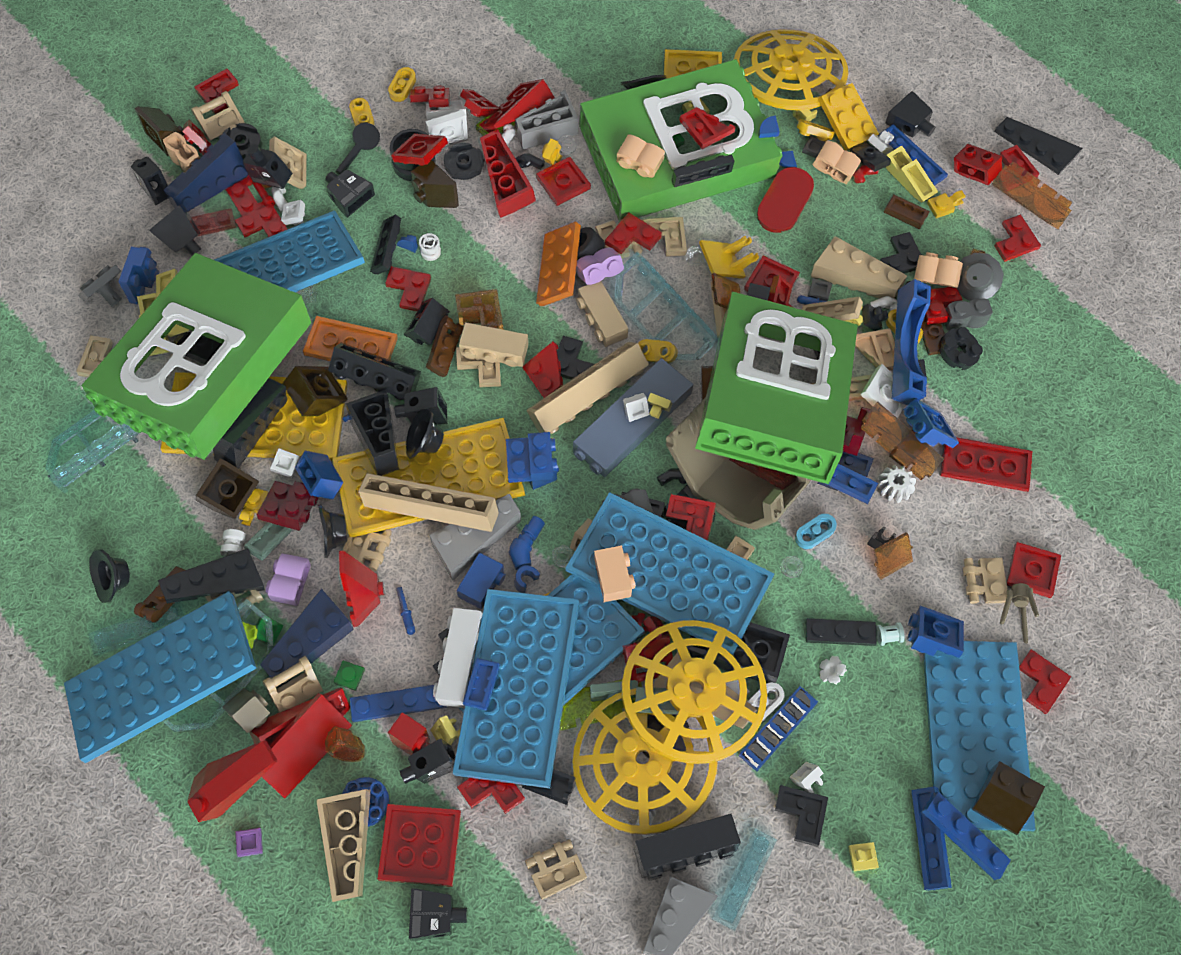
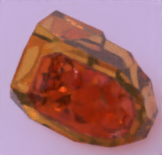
M334 726L328 732L325 740V751L331 757L344 762H359L365 757V745L359 737L352 734L351 730Z

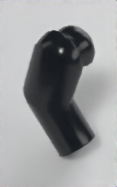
M530 153L522 154L515 158L521 168L533 166L541 170L545 165L544 160Z
M671 468L656 477L661 486H664L673 479H679L681 484H686L679 468Z

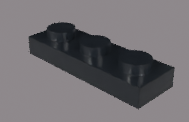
M732 154L727 156L721 155L709 161L703 160L694 165L680 166L673 171V186L675 188L730 173L735 162Z
M396 214L382 222L370 272L378 275L388 271L392 265L391 260L396 249L395 243L400 232L402 219Z
M807 618L806 642L876 646V622Z

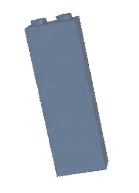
M661 358L573 441V454L578 460H585L596 475L601 474L603 477H606L692 394L694 384ZM644 393L648 400L650 393L670 400L672 407L669 412L662 409L659 419L648 415L629 422L626 418L623 400ZM648 403V409H649V414H650V411H651V408H652L653 405H650V404Z

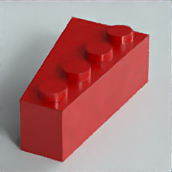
M496 129L480 137L500 218L535 202L536 198L533 187L499 130Z

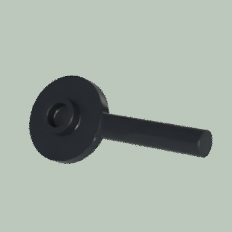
M360 123L354 128L352 139L355 145L335 172L340 175L347 170L361 150H371L378 145L380 133L374 125Z

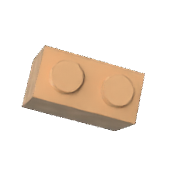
M622 545L594 551V561L603 601L609 602L631 597L632 589L635 588L633 574H628L627 567H630L629 555L623 552Z

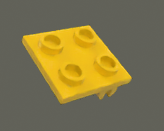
M743 236L732 244L706 240L699 241L713 276L744 279L746 277L744 269L759 259L758 253L754 255L753 252L739 260L735 256L743 247L751 244V237Z

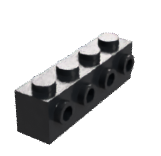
M342 342L334 347L328 369L329 372L334 373L338 378H349L358 385L373 387L377 392L387 389L388 393L394 395L396 399L405 401L406 393L416 391L421 374L419 370Z

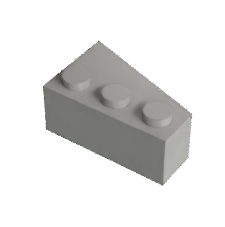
M566 90L560 92V96L555 99L545 101V105L537 109L535 107L515 119L516 135L523 150L549 143L550 138L559 140L578 134V117Z
M670 877L643 954L673 955L718 896Z

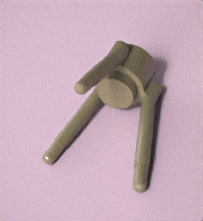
M1019 583L1013 585L1011 590H1007V598L1000 624L1003 625L1005 623L1012 600L1016 607H1021L1023 641L1027 644L1026 606H1028V603L1030 602L1035 617H1039V613L1033 597V588H1030L1027 584Z

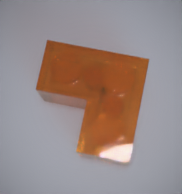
M497 289L455 294L459 324L465 325V322L471 324L480 323L481 326L503 330Z

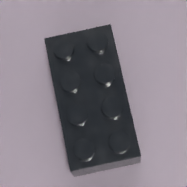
M750 622L741 640L747 644L762 667L766 684L776 683L790 634ZM698 645L687 646L691 658L704 659L709 650L707 647ZM738 645L733 656L740 667L754 666L746 652ZM718 653L713 664L725 671L734 670L728 660ZM758 675L747 677L759 681Z
M731 813L636 840L633 850L641 878L648 877V881L663 877L662 873L670 870L672 874L687 870L686 867L694 863L696 867H701L709 864L710 860L715 857H719L720 860L731 858L740 846L741 841Z

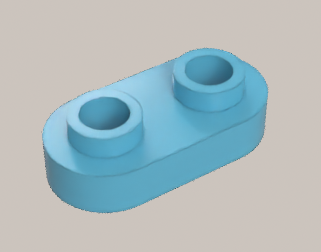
M820 514L801 526L795 536L797 545L803 549H811L832 536L837 527L835 518L829 514ZM825 524L828 526V529L824 530L820 525ZM803 536H809L811 540L805 541Z

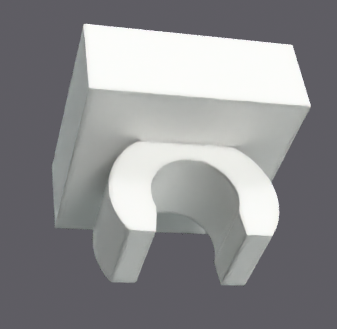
M884 130L880 136L872 134L868 139L873 146L884 154H889L893 150L889 143L893 140L894 136L889 131Z
M302 200L285 203L283 205L281 221L285 225L294 224L295 226L304 223L305 203Z
M644 393L636 394L623 400L626 418L629 422L650 415L647 398Z
M278 449L270 470L292 478L300 456Z
M805 762L789 777L795 785L802 787L806 792L814 793L811 788V784L814 782L820 786L823 785V781L820 778L823 772L819 766L809 762Z

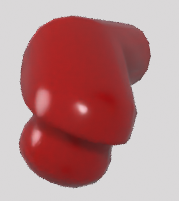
M865 165L860 166L853 174V177H855L854 182L864 183L866 175H876L879 170L874 172Z

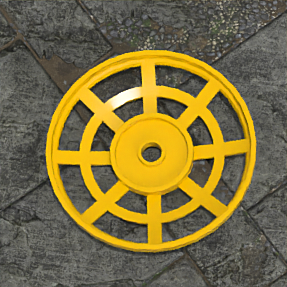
M778 29L761 32L744 41L734 56V60L737 59L740 66L741 52H753L751 57L752 66L744 69L745 76L755 72L762 80L771 84L766 93L760 91L752 84L751 87L754 98H757L763 104L775 108L804 110L821 107L818 100L821 96L813 98L810 88L820 85L827 79L836 85L828 92L830 93L846 86L848 65L842 53L827 40L804 31ZM772 36L771 38L759 43L757 46L750 45L753 42H756L762 38ZM785 39L799 40L801 42L799 44H788ZM773 41H777L779 44L774 49L764 47ZM816 42L822 44L824 47H826L827 49H829L832 53H828L821 45L817 44ZM810 44L820 52L812 53L806 47ZM758 53L768 54L769 60L758 63ZM815 59H825L826 69L824 70L815 65ZM831 59L839 60L842 64L843 74L840 80L831 74ZM769 68L776 77L771 78L762 69ZM812 72L821 75L810 82L806 79ZM783 79L798 80L799 84L785 83L782 81ZM778 88L802 90L805 99L791 100L778 98L774 95Z
M683 620L659 627L646 635L636 645L629 656L623 672L621 684L622 701L631 726L650 748L675 761L690 764H706L727 758L743 748L755 735L762 723L767 703V687L762 667L747 644L732 632L718 625L698 620ZM698 626L717 631L713 642L699 638L683 639L678 628ZM663 632H669L673 643L661 649L653 660L639 656L642 649L652 639ZM726 636L746 652L754 666L741 668L734 656L721 647ZM698 645L707 647L709 650L704 659L691 658L686 646ZM677 649L681 662L673 669L660 664V661L668 653ZM719 653L726 658L734 670L721 673L718 667L713 664L717 654ZM635 664L648 669L645 678L646 698L632 703L630 678ZM656 672L668 679L666 691L654 695L653 676ZM756 675L759 678L761 693L757 714L745 707L747 697L745 678ZM739 681L740 693L738 702L725 695L727 682ZM690 683H700L703 689L702 692H692L689 686ZM670 701L672 706L679 711L674 722L663 714L658 704ZM720 705L734 711L726 721L716 726L712 713ZM650 708L657 720L670 730L664 744L645 729L637 717V712ZM688 716L695 718L703 717L706 730L687 729L683 725ZM739 716L752 723L750 729L741 739L723 749L719 736L720 733L730 728L738 720ZM679 735L689 738L709 737L713 752L692 754L675 750L673 746Z
M636 688L630 689V695H636ZM622 692L617 693L603 701L591 712L577 735L572 760L577 789L589 809L603 822L617 830L630 834L650 835L674 829L688 821L706 802L714 786L718 761L709 763L705 784L700 794L693 800L684 791V788L691 778L694 764L686 763L684 773L677 784L668 775L675 760L665 757L650 748L634 729L624 733L616 725L627 718L625 711L614 716L612 719L602 712L608 705L622 699ZM636 713L645 729L664 744L670 730L664 727L658 732L647 728V714H654ZM664 714L672 722L675 721L676 717L671 714ZM703 717L696 718L702 729L706 730ZM595 718L604 727L596 739L593 754L579 756L583 737ZM610 732L618 740L614 753L600 754L603 741ZM681 736L686 747V751L681 752L692 754L713 752L709 737L706 738L709 752L694 751L691 738ZM643 751L648 752L650 755L649 761L645 764H639L637 762V755ZM614 763L619 775L610 785L606 783L602 775L600 764ZM593 765L596 780L604 791L595 803L591 800L583 785L579 766ZM625 783L638 788V802L619 796L617 794L618 790ZM662 783L670 790L665 796L648 801V788ZM676 797L687 807L685 811L671 820L655 825L649 824V810L664 806ZM612 799L624 807L639 810V825L620 822L608 816L602 810Z

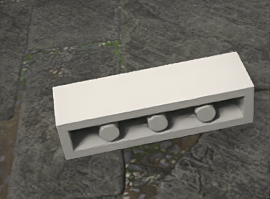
M453 608L452 615L448 617V638H444L443 660L439 661L438 665L439 682L435 683L433 696L439 705L465 708L463 700L472 673L483 615L481 611Z

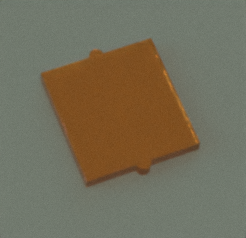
M713 273L711 274L713 286L711 289L714 294V302L716 305L727 309L732 291L740 293V286L734 281Z
M907 532L873 550L874 566L877 569V575L880 580L913 562L911 552L913 546L910 545Z

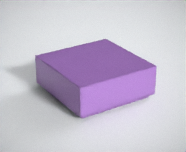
M261 828L236 831L237 857L263 854Z

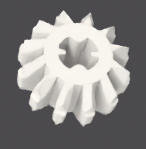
M895 464L891 469L885 468L883 473L879 475L878 481L880 482L877 485V489L882 490L881 496L889 495L888 502L895 497L896 502L899 503L902 499L908 500L910 494L914 493L916 479L911 478L912 471L905 472V466L898 469Z

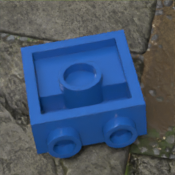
M146 247L130 248L118 281L131 304H138L137 296L145 295V287L152 288L154 282H156V275L159 274V270L156 268L157 262L151 258L152 252Z
M916 398L903 409L904 415L907 417V423L916 432L915 437L921 443L926 442L934 447L939 442L941 445L946 444L951 448H954L959 443L941 412Z
M550 432L528 433L527 438L506 439L509 483L553 480V472L557 471V459L552 458V452L556 451L555 438H550Z
M921 605L916 614H911L908 626L912 628L909 631L907 641L912 642V649L934 656L936 651L939 650L948 655L961 657L964 652V621Z

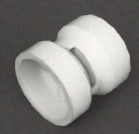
M427 233L419 239L422 258L427 261L439 258L441 255L440 241L435 234Z
M236 529L224 530L222 537L224 544L221 545L220 554L225 557L244 550L242 544L246 540V533Z

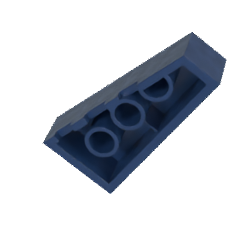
M223 133L219 137L220 140L214 146L210 145L206 149L207 152L199 160L196 159L192 162V166L186 172H182L164 189L174 208L183 204L189 212L249 175L243 165L244 159L235 141L227 134Z
M321 588L260 665L270 679L299 663V659L304 656L307 657L311 664L353 631L352 624ZM292 677V678H290L289 680L285 681L284 683L278 685L277 687L279 688V687L283 686L284 684L288 683V682H289L291 679H293L294 677Z

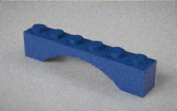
M916 279L898 289L892 399L905 405H909L915 398L918 400L925 398L927 377L922 373L917 358V344L923 319L930 306L931 286Z

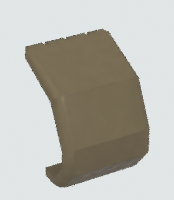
M705 397L677 428L666 437V446L688 487L698 499L716 503L715 511L734 524L758 530L775 523L811 482V479L695 449L706 400Z

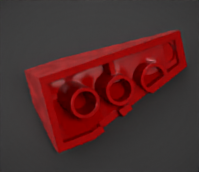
M539 79L520 83L506 97L507 102L502 103L498 107L500 111L494 113L489 118L483 129H497L516 121L515 119L535 107L538 109L545 105V101L548 99H555L545 80Z
M343 550L339 551L340 577L343 590L346 591L347 606L353 607V611H350L351 622L354 627H358L380 604V596L384 595V583L379 581L375 572Z
M340 687L323 694L343 716L350 710V705L343 688ZM311 700L270 716L260 727H254L249 732L254 744L266 740L268 745H270Z
M266 740L208 763L194 777L187 802L198 822L215 819L223 815L278 761Z

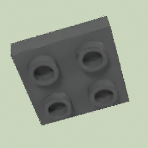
M107 265L96 275L98 279L94 281L91 278L79 288L81 293L78 296L83 301H86L94 293H100L110 306L113 307L122 298L109 284L121 270L117 265H114L112 268Z

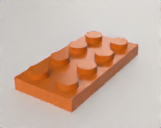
M576 221L544 235L536 300L539 306H545L573 296L581 225Z
M316 316L304 346L303 354L304 356L331 361L334 347L342 342L390 360L398 337L395 333Z

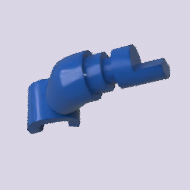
M537 516L532 517L530 522L521 531L522 534L518 538H514L509 547L510 558L515 570H517L514 586L519 593H525L527 584L521 579L522 577L529 576L533 581L539 580L540 577L538 570L531 566L530 557L533 541L536 540L545 525L544 521Z

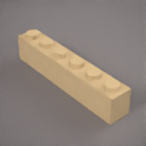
M627 342L526 411L540 433L550 432V434H553L559 429L558 426L564 422L568 423L574 420L576 414L590 409L595 401L608 397L611 390L624 386L627 383L626 380L643 373V369L649 364L638 343Z
M369 473L366 474L358 491L364 507L492 532L499 514L495 498Z

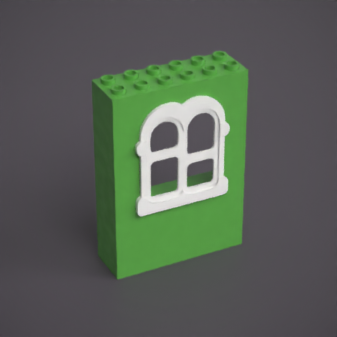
M737 59L580 103L579 127L619 222L628 213L639 218L776 177L782 158V150L776 145L775 137L759 138L758 136L760 126L766 119V116L761 113L759 101L757 98H754L751 84L746 81L744 69L742 66H739ZM710 94L723 96L727 101V108L725 111L714 116L719 118V122L728 120L736 123L740 130L739 136L731 141L713 146L710 145L690 153L680 154L672 136L687 130L682 124L668 127L660 109L690 101L694 108L698 107L704 110L700 97ZM628 135L639 137L646 143L654 144L665 151L664 160L653 178L642 177L636 170L625 169L616 161L617 152ZM732 154L735 161L732 172L674 188L672 176L673 171L678 167L690 166L699 161H709L721 155L727 156Z
M195 253L81 386L86 392V398L94 405V411L100 416H108L120 425L126 424L137 433L143 432L155 441L161 440L172 449L179 448L190 457L194 458L196 456L205 460L312 322L300 294ZM176 324L193 331L181 345L164 340ZM201 335L222 343L221 347L204 366H199L184 359L185 354ZM157 346L173 353L170 360L155 376L142 379L135 375V372ZM175 367H181L196 374L190 385L179 392H171L164 387L166 377Z
M732 291L720 330L695 449L829 484L843 453L858 325ZM760 336H764V337H767V338H771V339L783 341L784 343H779V342H775V341H772V340L764 339V338H761ZM798 345L820 351V357L818 360L796 355L793 353V346ZM756 346L783 353L780 374L776 375L753 368ZM790 364L817 370L816 383L809 384L791 379L789 377Z

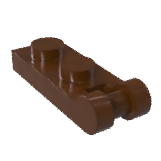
M448 316L442 318L425 368L438 376H447L464 326L459 323L455 324L453 319Z
M175 566L166 577L185 571V569ZM158 585L143 602L136 604L134 614L139 617H146L148 621L156 623L174 603H166L161 588Z

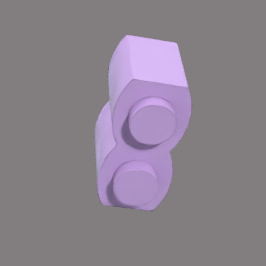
M604 248L593 256L588 255L578 259L576 270L578 276L587 285H592L600 282L605 277L621 273L624 270L621 256L613 248Z
M282 553L279 559L275 560L273 565V572L275 574L266 585V593H268L271 601L298 606L311 567L308 558Z

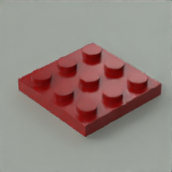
M388 804L377 880L453 887L461 810Z

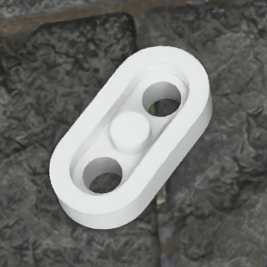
M771 682L766 684L767 694L773 693L776 698L770 700L767 697L766 710L762 722L784 699L783 688L777 683ZM760 690L747 701L756 709H759Z

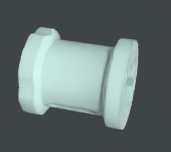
M896 622L892 626H876V635L880 646L888 642H904V629L901 622Z

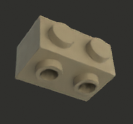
M245 688L222 707L246 733H249L254 727L258 728L264 724L267 716L270 714L265 708L268 705L265 699L254 690L249 692Z

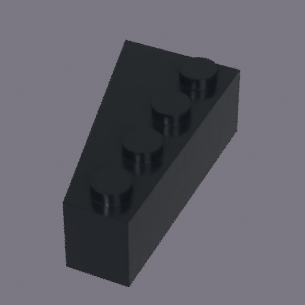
M271 378L266 380L213 448L215 461L218 462L221 458L239 469L276 414L286 404L285 385Z
M387 389L346 403L350 423L376 474L382 476L399 470Z

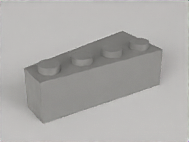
M510 494L496 500L499 514L492 532L450 524L429 535L431 544L452 581L463 570L473 564L479 552L483 554L488 551L494 543L521 522L520 510Z

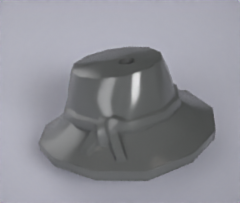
M974 253L960 261L963 263L957 289L965 299L969 301L978 298L989 299L1001 288L1004 273L1000 263L990 254Z

